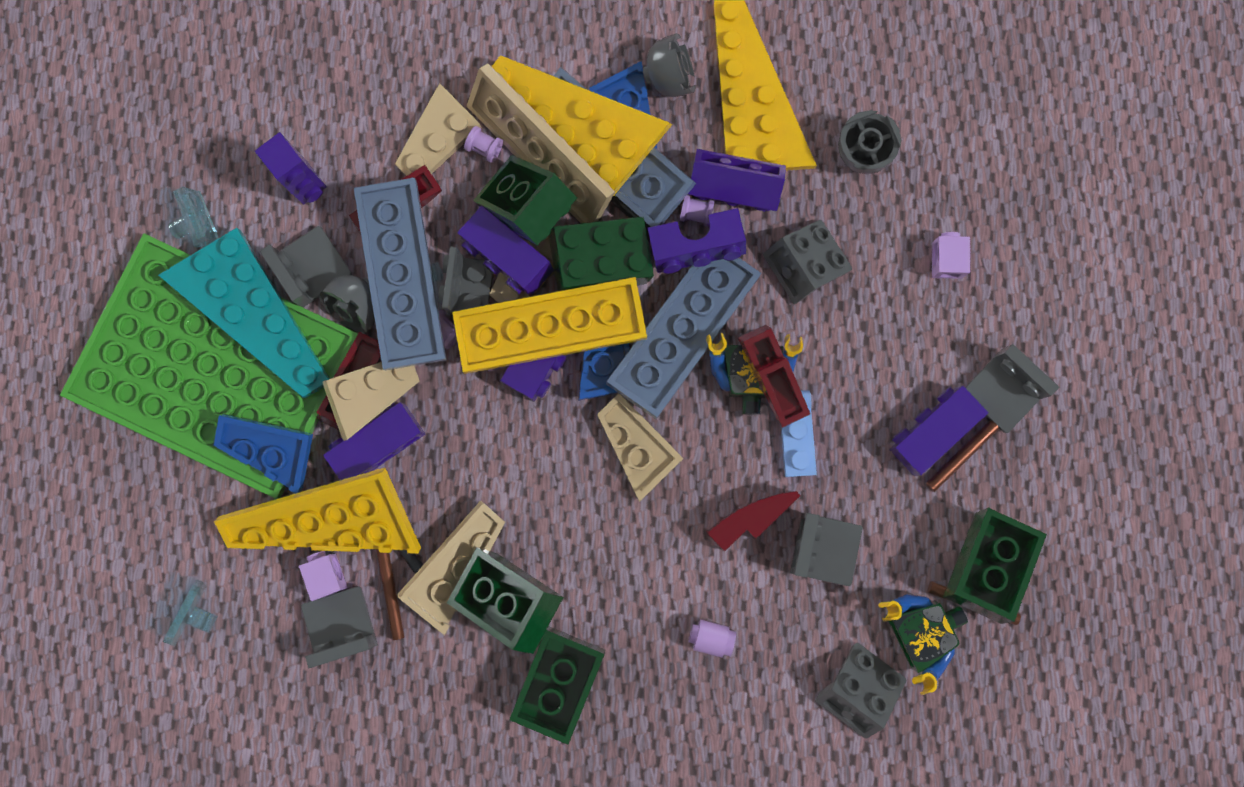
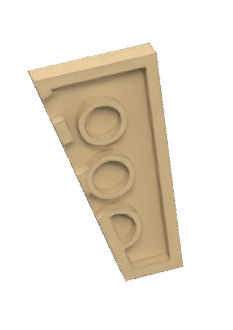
M480 500L397 594L398 598L445 636L450 626L449 622L455 611L457 612L456 609L447 604L449 597L475 549L478 547L490 551L505 521Z

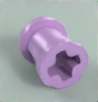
M474 126L467 136L464 149L468 152L474 151L486 157L488 162L493 163L502 149L503 140L498 137L495 139L481 132L480 127Z
M686 195L679 221L684 222L687 219L704 223L705 227H709L708 214H712L714 200L704 202L690 199V195Z
M441 309L438 312L444 347L449 349L457 342L455 325L445 316L446 312Z

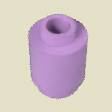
M700 619L698 625H692L688 642L694 644V651L721 658L723 655L731 657L736 640V632L729 630L728 626Z

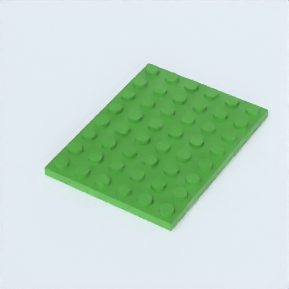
M143 233L60 396L275 499L281 498L286 488L285 485L276 480L272 481L258 469L249 464L245 465L213 446L218 417L225 414L312 434L318 423L316 412L327 395L325 389L322 388L307 398L299 395L158 276L190 255ZM282 298L327 375L332 379L358 333Z

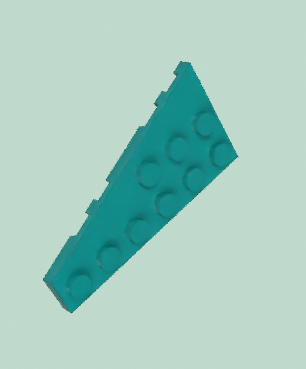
M233 229L158 275L302 397L307 398L324 388L322 382L330 379L240 229Z

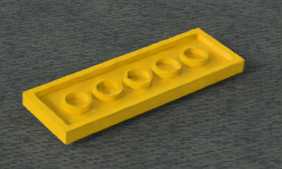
M636 277L452 312L464 374L647 339Z

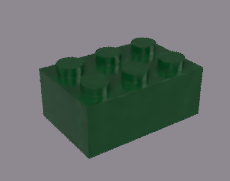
M511 155L473 201L479 207L482 205L517 235L538 246L542 240L550 235L551 229L559 219L569 212L571 205L577 197L555 173Z
M644 217L553 227L549 235L558 292L636 277L638 286L647 284L654 277Z
M989 507L976 512L943 597L1000 624L1015 622L1047 534Z
M477 547L447 604L510 649L534 654L564 597L498 553Z
M548 626L509 720L569 745L606 650Z

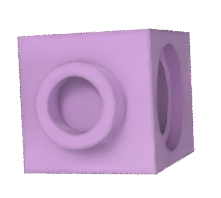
M945 232L932 242V278L962 279L970 273V237H962L958 232Z
M321 551L307 556L308 563L299 566L311 601L348 589L336 554L326 555L325 551Z

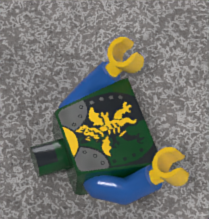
M720 333L721 341L713 344L710 334L707 335L706 341L711 350V373L721 389L728 391L729 397H742L743 415H761V398L766 397L741 345H727L723 333ZM787 334L784 338L785 351H783V346H780L783 356L788 359L794 372L798 354L803 349V338L800 336L799 343L792 346L789 344L790 334Z
M905 594L892 601L880 602L878 607H886L888 614L882 620L889 622L911 669L917 673L922 672L921 675L912 678V683H923L924 689L920 692L921 695L934 692L937 689V680L946 670L955 655V648L960 644L954 629L968 623L966 614L960 606L945 612L940 603L931 601L925 596Z

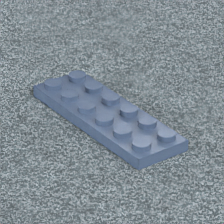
M561 67L554 75L556 78L586 89ZM654 147L615 196L639 217H644V221L654 227L663 225L696 183Z
M409 178L355 187L354 194L383 370L387 371L446 360L416 179Z
M740 258L730 261L724 259L716 260L703 267H695L693 265L646 327L647 339L635 342L606 381V385L654 419H657L709 348L706 341L707 335L710 334L713 342L762 273Z

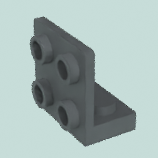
M818 220L782 237L762 254L794 305L818 288L852 270V266L822 220Z
M317 226L280 251L271 245L260 251L292 302L301 307H305L319 298V293L333 279L343 275H352V272L320 226Z
M450 247L449 255L444 256L443 273H447L445 285L440 286L438 296L439 303L442 304V308L451 318H453L452 312L489 305V293L492 289L493 273L483 265L486 260L464 258L457 247Z
M1012 344L1001 349L965 388L989 412L986 417L995 422L1003 433H1009L1040 399L1052 396L1059 389V386Z
M802 513L790 574L851 586L863 527L857 524L820 517V515Z
M360 586L301 605L314 652L305 656L308 669L370 650L378 645Z
M856 643L852 646L834 682L819 692L815 702L867 739L884 729L907 680L865 647Z

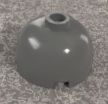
M677 33L658 40L650 48L647 55V66L643 67L646 82L653 84L659 93L669 97L694 93L696 85L690 86L688 77L689 74L695 77L691 58L686 45L679 46L677 39H680L681 36Z
M868 110L855 114L849 118L840 132L838 142L840 157L847 167L857 173L872 174L880 172L893 162L901 146L902 139L898 126L889 116L884 117L881 114H876L878 111Z
M343 275L333 279L319 293L320 301L330 315L335 311L345 320L339 322L344 327L356 333L361 332L364 334L374 326L375 318L368 278L361 279L354 275Z

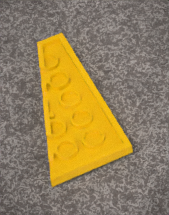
M714 0L725 154L785 165L786 171L815 169L817 166L745 0Z
M501 55L492 65V68L502 75L504 80L545 119L550 127L559 136L563 137L567 144L581 158L585 159L588 165L615 191L613 196H615L673 125Z
M385 467L221 515L214 521L227 548L264 549L265 546L283 547V550H295L297 547H311V551L359 552L360 549H379L380 553H391L392 550H407V553L418 554L421 549Z

